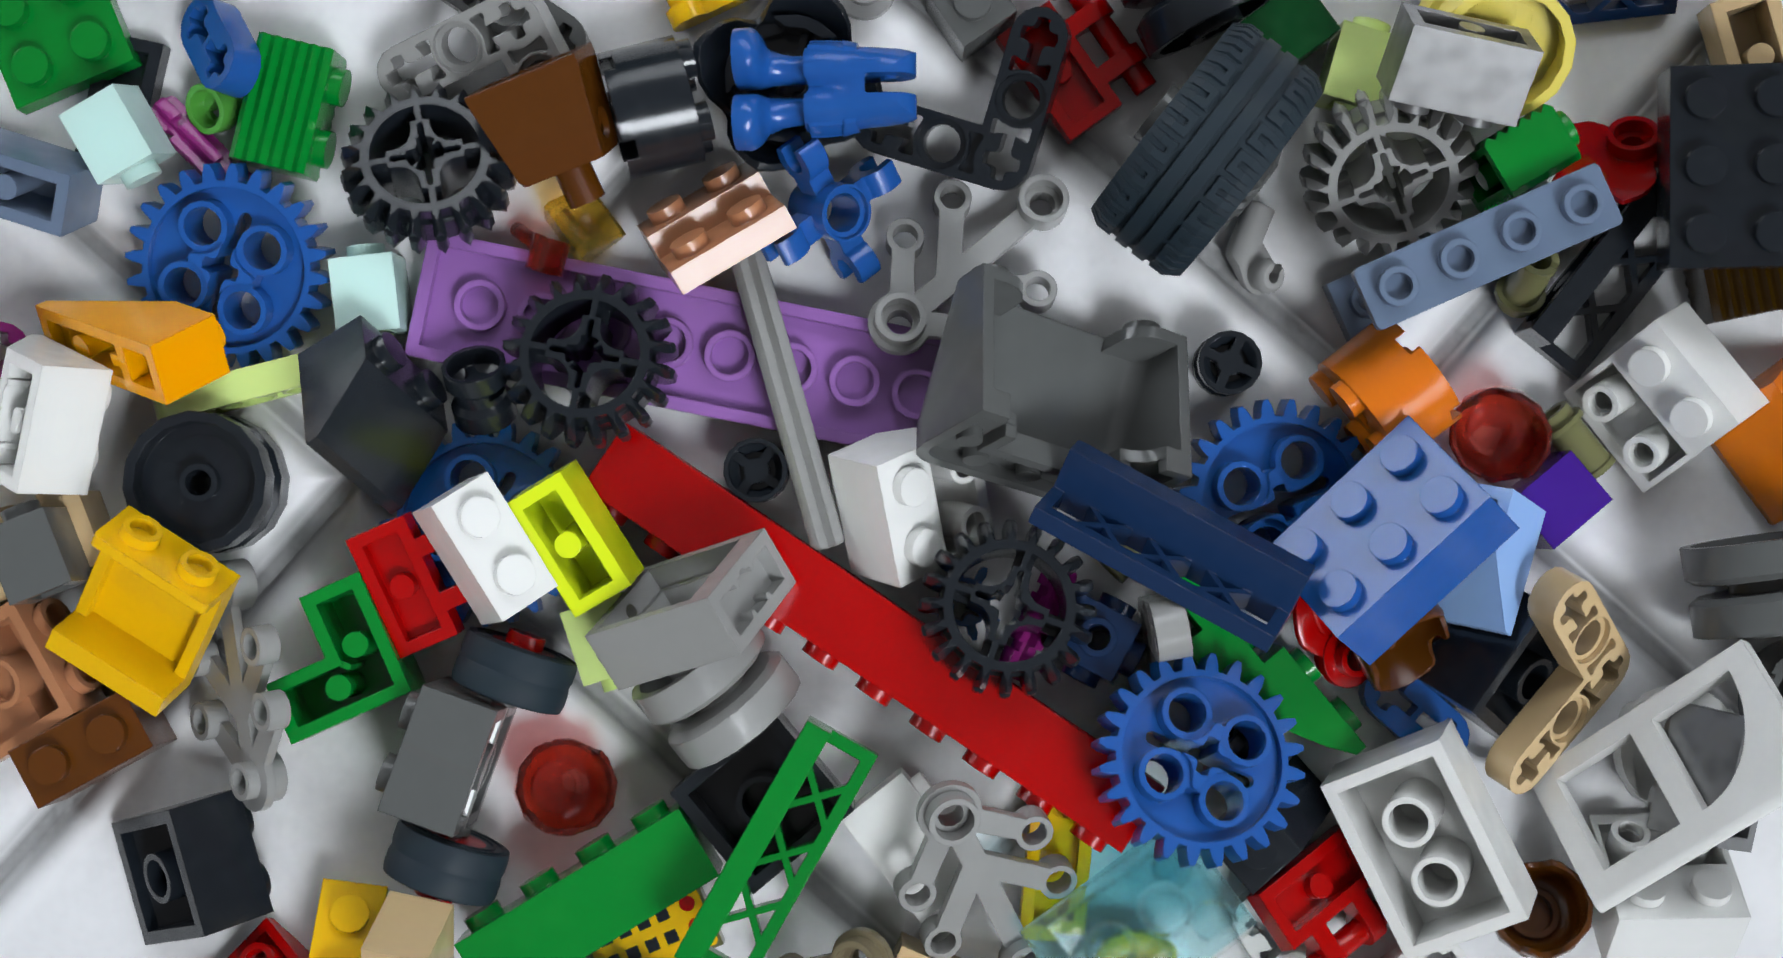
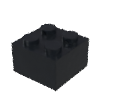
M783 713L741 749L716 764L699 770L695 769L670 792V795L726 862L799 735V732ZM818 756L813 767L819 789L824 790L842 785ZM806 777L796 797L812 793L808 777ZM840 795L822 799L827 817ZM855 799L852 801L843 819L854 811ZM814 802L790 808L781 821V826L787 848L814 841L818 835L821 824ZM775 834L763 854L779 850ZM801 854L790 857L791 863ZM782 859L755 867L748 879L752 894H755L784 869Z

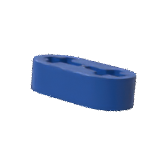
M193 0L183 16L181 40L201 83L210 90L234 98L246 96L258 79L261 69V55L240 11L234 5L221 0Z
M1368 679L1359 685L1358 696L1361 705L1396 738L1400 739L1424 729L1416 722V719L1421 714L1437 723L1452 718L1467 748L1470 732L1465 719L1442 697L1418 679L1407 686L1397 689L1398 693L1411 704L1406 712L1388 702L1379 707L1376 702L1380 699L1381 692L1375 691Z

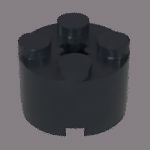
M673 35L596 54L601 76L604 75L609 91L606 94L618 136V145L623 161L627 162V173L630 180L705 162V153L714 151L712 140L716 138L707 102L694 103L692 92L697 91L695 77H698V70L688 38L675 41Z

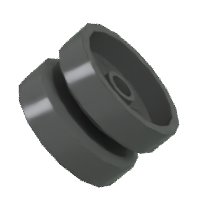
M1783 531L1724 538L1680 547L1684 581L1703 587L1728 585V590L1699 596L1689 604L1693 638L1702 640L1736 638L1748 640L1783 636Z

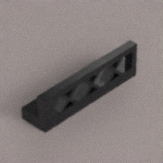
M1657 180L1652 190L1641 199L1623 205L1617 204L1623 218L1622 223L1591 237L1546 292L1545 303L1537 313L1527 316L1514 332L1515 335L1572 380H1577L1581 377L1665 272L1657 271V255L1635 257L1634 249L1635 239L1651 219H1657ZM1649 264L1638 278L1636 265ZM1623 267L1626 286L1624 297L1618 304L1596 306L1594 290L1612 268ZM1610 313L1598 328L1597 314ZM1584 316L1587 343L1573 359L1553 342L1573 317Z

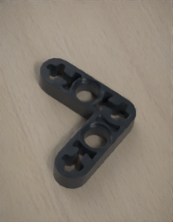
M1034 7L1025 10L1016 18L1010 31L983 125L917 106V115L922 116L923 120L913 135L912 155L904 152L905 147L910 141L909 139L895 135H885L882 144L876 142L877 131L873 128L864 129L855 137L863 148L872 153L986 188L1003 191L1019 188L1030 177L1040 149L1071 47L1072 34L1069 24L1059 13L1047 7ZM1042 19L1050 20L1049 31L1058 36L1055 48L1044 46L1037 64L1040 67H1051L1047 80L1030 71L1013 70L1017 57L1027 63L1030 62L1033 44L1024 39L1025 32L1028 27L1032 29L1039 28ZM1020 81L1034 84L1040 95V104L1036 112L1024 119L1011 116L1005 106V95L1008 89L1014 83ZM998 119L1012 128L1032 129L1028 143L1019 137H1015L1011 156L1020 160V167L1017 172H1006L1002 181L995 178L996 167L987 163L990 152L996 153L1003 150L1008 135L1005 133H994ZM914 121L901 125L914 128ZM941 125H949L959 134L961 141L960 150L952 160L942 163L934 160L929 155L926 147L927 137L934 128Z

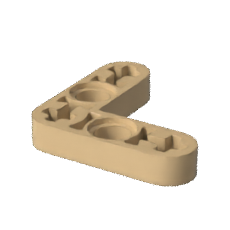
M1554 567L1546 571L1538 579L1529 596L1527 607L1529 616L1559 666L1498 737L1489 750L1485 762L1487 776L1515 794H1523L1531 790L1540 781L1558 757L1619 686L1629 667V650L1595 588L1589 581L1563 567Z

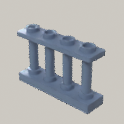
M1593 163L1354 269L1352 273L1322 286V289L1344 338L1348 342L1371 323H1373L1375 329L1384 330L1620 225L1623 218L1600 166Z

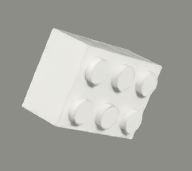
M1452 718L1334 765L1320 788L1405 958H1421L1529 919L1538 891Z

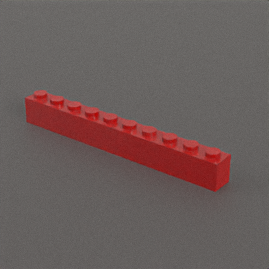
M625 423L631 432V439L622 442L616 436L588 477L617 525L623 527L628 518L649 532L643 542L667 559L765 528L796 580V584L764 624L766 627L781 635L785 627L788 626L807 639L802 650L810 657L833 671L838 663L841 662L861 676L855 686L863 693L885 707L894 698L914 712L908 722L916 729L938 743H941L947 734L966 747L967 750L962 759L979 772L994 780L999 771H1001L1021 785L1015 795L1025 803L1042 808L1047 816L1053 807L1075 821L1069 831L1091 848L1102 853L1106 845L1109 844L1120 853L1123 852L1137 826L1131 821L1114 827L1111 822L1122 807L1118 801L1100 803L1098 797L1104 791L1111 788L1112 785L1110 778H1099L1091 774L1092 769L1107 762L1106 754L1091 748V742L1096 740L1095 737L1033 695L1026 696L1021 687L1013 682L1010 697L1000 699L997 694L998 678L989 676L987 686L981 694L972 691V683L978 672L969 667L958 681L955 682L950 679L948 675L952 667L959 661L952 652L939 662H935L931 657L932 651L937 646L946 642L942 634L932 638H923L920 629L926 624L925 622L854 574H851V572L820 551L812 549L808 543L743 499L737 497L724 486L635 426ZM1145 772L1146 780L1151 788L1162 793L1165 789L1163 784Z

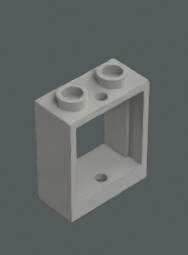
M765 528L645 567L633 584L622 593L586 634L585 638L618 690L626 689L741 655L796 584V580Z

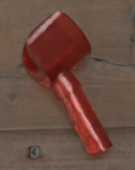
M521 222L512 224L510 228L512 236L525 244L529 249L525 267L562 278L571 245L535 233Z

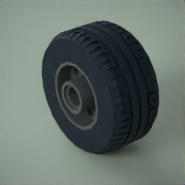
M1232 23L1180 89L1176 85H1172L1134 135L1139 144L1091 207L1096 225L1109 235L1113 233L1116 236L1115 241L1124 248L1130 247L1132 249L1131 253L1141 261L1148 260L1150 262L1148 265L1161 275L1180 276L1197 258L1220 228L1244 211L1279 165L1278 162L1283 148L1323 93L1318 75L1306 65H1299V59L1288 51L1286 53L1281 51L1282 46L1271 38L1269 40L1264 38V33L1252 24Z

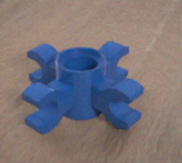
M795 135L777 148L780 162L797 183L788 201V212L797 228L761 249L766 260L771 262L780 255L784 265H792L808 253L812 244L820 238H824L830 249L831 264L841 279H845L854 272L857 281L864 283L881 270V265L875 252L861 236L866 231L871 219L870 201L892 191L902 181L892 159H886L877 166L874 157L867 156L853 165L847 176L836 182L828 168V155L817 138L811 139L804 145L800 136ZM831 202V213L829 218L827 219V209L829 203Z

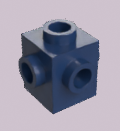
M1102 592L1098 601L1087 595L1076 597L1077 604L1095 606L1097 608V615L1090 620H1076L1075 625L1087 629L1092 634L1097 631L1106 632L1111 638L1108 646L1102 650H1093L1088 645H1078L1068 641L1067 645L1077 652L1081 660L1074 668L1064 665L1061 672L1092 689L1096 688L1100 679L1113 686L1119 674L1129 677L1135 672L1148 644L1138 640L1143 630L1142 624L1132 620L1137 609L1106 592ZM1047 635L1042 645L1045 650L1054 637Z

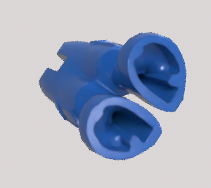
M751 27L734 28L732 30L730 43L731 68L738 90L756 91L778 86H808V91L804 94V98H767L759 94H735L731 105V126L734 146L737 151H754L760 148L771 134L791 127L805 125L806 131L810 133L811 138H829L860 133V129L901 125L917 120V95L906 92L865 91V83L902 82L915 79L916 52L898 48L859 47L858 43L842 39V41L813 40L804 48L803 56H789L768 49L762 36Z

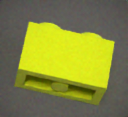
M577 459L521 491L507 503L558 585L556 587L575 618L631 586L645 569Z

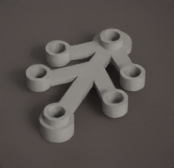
M1038 174L1028 178L1020 188L1016 202L1017 209L962 254L964 218L969 213L972 194L969 187L960 180L949 179L941 182L935 189L932 203L933 211L939 218L935 277L916 293L915 258L920 255L923 249V228L918 222L910 218H900L892 222L887 229L885 241L886 250L891 256L889 293L875 301L868 315V332L874 344L882 351L892 355H908L919 350L928 339L941 340L948 314L935 311L953 298L958 280L982 263L993 264L1032 230L1047 231L1058 226L1063 221L1069 205V192L1065 184L1057 177L1049 174ZM948 193L957 194L962 198L963 205L957 209L947 208L941 202V197ZM1035 200H1044L1050 204L1052 212L1044 216L1037 215L1031 210L1030 204ZM908 232L916 238L917 242L912 247L902 248L894 242L893 237L897 233ZM1036 270L1027 273L1025 276L1016 275L1023 282V298L1019 303L1023 309L1041 314L1052 307L1057 295V284L1050 274ZM1031 284H1040L1046 288L1048 297L1040 301L1033 300L1027 295L1026 287ZM894 317H903L910 322L911 329L904 334H896L889 329L887 323Z
M241 558L218 561L241 576L220 619L227 666L219 655L215 641L211 638L194 674V677L206 676L221 700L216 699L195 703L191 708L190 722L192 731L198 740L215 739L232 764L230 769V786L234 796L239 801H243L249 810L258 812L269 809L274 801L283 799L287 791V771L282 757L277 752L283 729L287 728L290 724L291 706L284 691L280 689L265 691L273 663L279 660L281 654V641L276 628L271 624L246 627L243 630L240 610L251 609L257 599L258 584L252 565L248 560ZM228 711L236 721L237 731L229 721Z
M947 780L930 787L922 795L916 808V819L925 836L913 865L902 869L893 881V889L900 905L907 911L920 912L930 907L936 899L937 889L934 880L950 846L953 847L960 861L939 913L928 917L920 926L919 938L927 955L931 958H950L959 951L962 945L960 932L977 894L1002 942L998 958H1019L1026 953L1028 954L1023 958H1053L1045 941L1040 936L1024 930L1000 882L1041 890L1050 899H1062L1074 891L1078 880L1077 874L1069 860L1060 854H1050L1039 861L985 850L976 836V833L1015 839L1024 850H1040L1051 841L1054 832L1053 825L1044 810L1036 805H1026L1015 812L984 806L981 804V800L974 788L962 781ZM957 805L951 813L940 815L947 807ZM1040 822L1039 827L1034 832L1029 834L1022 833L1028 824ZM1064 871L1060 879L1054 882H1047L1051 874ZM917 883L924 884L919 892L906 894L907 889ZM950 932L944 940L932 942V939L938 933Z

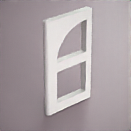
M1742 639L1560 755L1533 787L1592 903L1599 912L1604 913L1783 806V697L1749 642ZM1732 677L1738 689L1744 712L1745 738L1743 752L1730 784L1711 805L1707 806L1660 722ZM1634 740L1680 824L1612 866H1609L1566 782Z

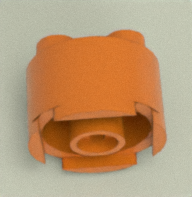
M1371 323L1318 364V371L1308 378L1315 392L1329 407L1333 408L1338 404L1349 418L1350 422L1343 429L1347 436H1354L1358 439L1360 443L1357 449L1363 455L1372 450L1408 415L1432 439H1435L1462 417L1461 412L1454 410L1460 404L1455 392L1431 358L1420 346L1411 351L1407 347H1402L1395 340L1405 332L1397 324L1384 330H1377L1373 323Z

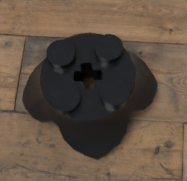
M769 0L763 13L758 18L753 20L731 18L718 22L703 33L693 44V53L698 70L697 78L708 99L725 114L727 118V136L733 150L749 166L757 171L774 172L785 170L779 160L776 149L795 135L800 136L804 145L813 138L806 131L805 125L791 127L771 134L766 142L754 151H737L734 146L731 126L733 96L735 94H759L767 98H804V94L808 91V86H806L803 92L795 91L791 97L780 96L779 86L756 91L738 90L731 68L730 43L732 30L734 28L751 27L762 36L768 49L782 55L803 56L804 48L813 40L842 41L843 39L852 42L851 23L844 6L839 0ZM881 82L865 83V91L883 92ZM860 133L846 137L838 136L817 139L824 147L829 144L846 142Z

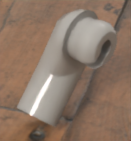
M1252 200L1239 215L1226 247V257L1240 285L1244 289L1255 295L1270 294L1277 291L1284 281L1282 265L1274 263L1263 244L1275 211L1265 204Z

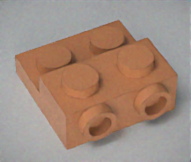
M732 161L713 169L702 178L703 187L683 199L680 194H674L660 200L647 210L648 219L637 225L659 265L683 295L797 228L785 205L770 193L760 173L746 162L737 166Z
M49 597L37 603L11 606L6 602L0 606V762L10 757L9 750L106 698L100 687L102 685L101 682L45 648L52 629L71 614L68 607L56 598Z

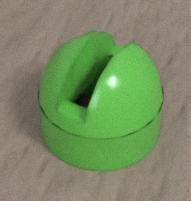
M200 83L192 86L188 91L186 111L190 122L199 132L211 135L228 131L237 125L243 99L210 90ZM219 109V116L217 117L214 112Z

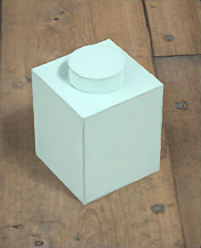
M112 83L58 115L98 185L124 184L128 190L139 187L162 173L158 165L159 163L177 154L137 85Z
M365 243L346 247L347 257L327 259L335 330L361 315L380 333L386 331L393 333V336L408 334L412 313L405 258L392 251L386 252L385 244Z

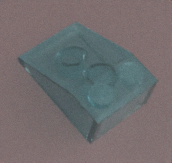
M1151 839L1143 845L1132 847L1019 930V933L1037 958H1218L1256 930L1257 921L1217 868L1206 869L1201 855H1199L1195 866L1186 869L1179 867L1177 849L1168 859L1158 862L1154 860L1156 840Z

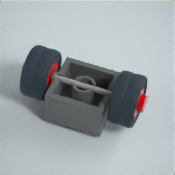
M470 627L464 636L461 652L452 670V677L446 676L423 684L420 693L412 690L403 705L398 720V728L406 730L398 754L390 752L385 758L378 774L375 789L383 792V796L377 811L400 819L396 825L392 843L387 850L383 870L394 880L415 890V893L421 897H428L449 904L453 902L470 906H488L492 904L497 895L501 877L505 873L509 862L510 852L494 839L467 827L478 818L517 707L542 714H560L565 706L569 688L577 672L575 661L545 647L546 639L538 635L512 627L509 628L508 633L482 627Z

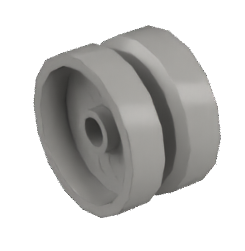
M760 629L741 655L639 684L632 690L633 701L652 724H672L668 733L669 745L688 768L699 770L716 764L735 753L764 731L795 697L801 684L799 676L779 651L760 652L766 639L762 629Z

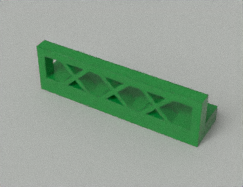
M811 715L809 716L682 939L674 957L731 958L711 947L723 924L749 917L756 942L748 958L765 957L878 757L876 752ZM826 742L859 760L846 784L824 790L819 789L813 765ZM806 777H808L812 793L796 797ZM840 795L827 817L822 799ZM814 802L821 824L818 835L814 841L787 848L781 826V821L790 808ZM775 834L779 850L763 854ZM807 852L797 872L794 874L790 857ZM782 859L789 885L782 898L755 905L748 882L756 866ZM742 892L746 908L730 912ZM774 910L762 932L758 914Z

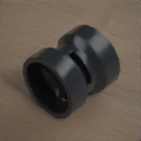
M488 345L466 347L452 353L444 360L441 366L446 391L454 396L451 402V409L456 427L461 432L470 435L492 434L508 427L516 419L518 414L517 405L513 404L508 398L507 391L510 389L506 384L508 379L502 375L503 370L501 366L506 364L505 356L498 348Z
M749 438L738 442L728 452L724 461L723 476L728 488L737 497L748 502H767L776 498L785 490L790 479V472L785 454L777 445L763 438Z

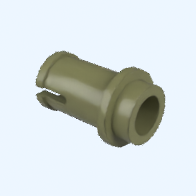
M1555 253L1503 276L1497 281L1494 294L1497 305L1503 313L1513 318H1524L1537 313L1541 309L1546 299L1545 288L1550 278L1558 270L1556 268L1560 265L1558 254Z
M1567 401L1555 404L1544 412L1535 423L1541 431L1538 439L1542 444L1550 442L1557 452L1571 450L1593 477L1597 479L1611 468L1616 458L1611 453H1608L1581 418L1584 412L1579 406L1572 408Z

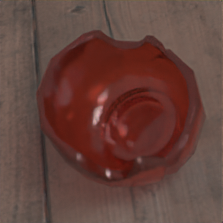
M1508 386L1488 387L1476 390L1465 396L1462 402L1455 408L1456 411L1462 413V417L1449 427V446L1460 467L1480 479L1483 478L1489 483L1517 478L1528 479L1535 475L1551 454L1552 427L1542 406L1524 391Z
M557 738L551 742H544L534 747L517 768L513 794L526 821L547 834L568 837L598 827L614 807L618 781L609 758L602 750L593 748L575 739Z

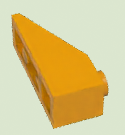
M46 300L35 305L44 336L112 369V385L159 403L168 405L230 373L224 350L226 345L225 333L213 313L177 301Z

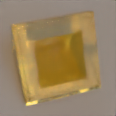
M564 195L549 201L544 206V219L576 260L591 262L626 235L600 198L581 207L570 209Z

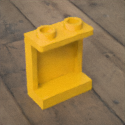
M129 505L95 532L91 545L100 552L75 611L52 629L45 648L156 717L190 685L241 576L218 562L209 553L199 550L161 526L154 518L144 515Z

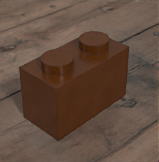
M114 693L9 750L8 753L39 809L74 796L177 740V737L163 711L154 717L123 696Z

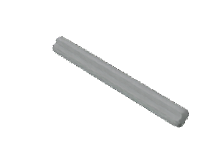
M760 249L733 265L732 270L810 547L820 551L843 543L844 534L767 260Z

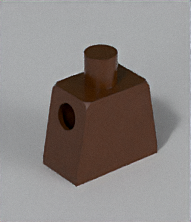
M591 42L486 84L464 98L469 110L518 183L523 187H529L555 176L570 209L581 207L605 195L591 162L605 156L617 146L618 136L596 53Z

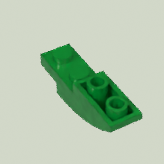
M1180 577L1195 586H1199L1185 577ZM1186 609L1188 620L1194 626L1190 631L1193 645L1192 658L1196 666L1201 658L1210 653L1216 654L1220 673L1227 665L1235 661L1242 662L1241 682L1246 683L1261 674L1265 679L1258 695L1263 700L1279 694L1284 698L1280 706L1273 713L1277 720L1285 718L1296 719L1297 724L1289 730L1290 732L1320 745L1355 755L1367 747L1355 733L1362 726L1360 720L1338 696L1329 702L1314 684L1321 677L1320 672L1298 647L1288 652L1284 646L1273 643L1267 653L1263 651L1257 655L1253 650L1255 646Z

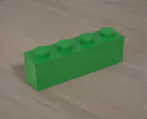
M660 799L630 819L635 827L631 831L614 841L609 833L606 832L575 852L579 860L575 865L560 874H557L554 867L550 866L519 886L524 896L504 908L496 899L492 904L483 906L464 920L468 930L462 934L454 946L462 958H585L718 877L723 862L709 840L680 805L675 803L668 807L664 799Z

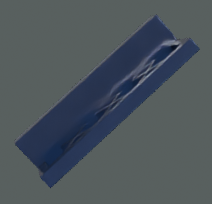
M1078 440L1070 448L1054 486L1035 505L1028 520L1030 524L1266 653L1289 619L1316 567L1081 440ZM1057 509H1060V510L1064 511L1065 513H1067V514H1069V515L1075 517L1076 519H1078V520H1080V521H1075L1074 519H1072V518H1070V517L1064 515L1063 513L1057 511ZM1121 545H1126L1139 553H1134ZM1180 577H1185L1199 586H1195ZM1240 609L1246 610L1247 612H1249V613H1251V614H1253V615L1259 617L1260 619H1262V620L1268 622V624H1265V623H1263V622H1261V621L1255 619L1254 617H1252V616H1250V615L1244 613V612L1241 611Z

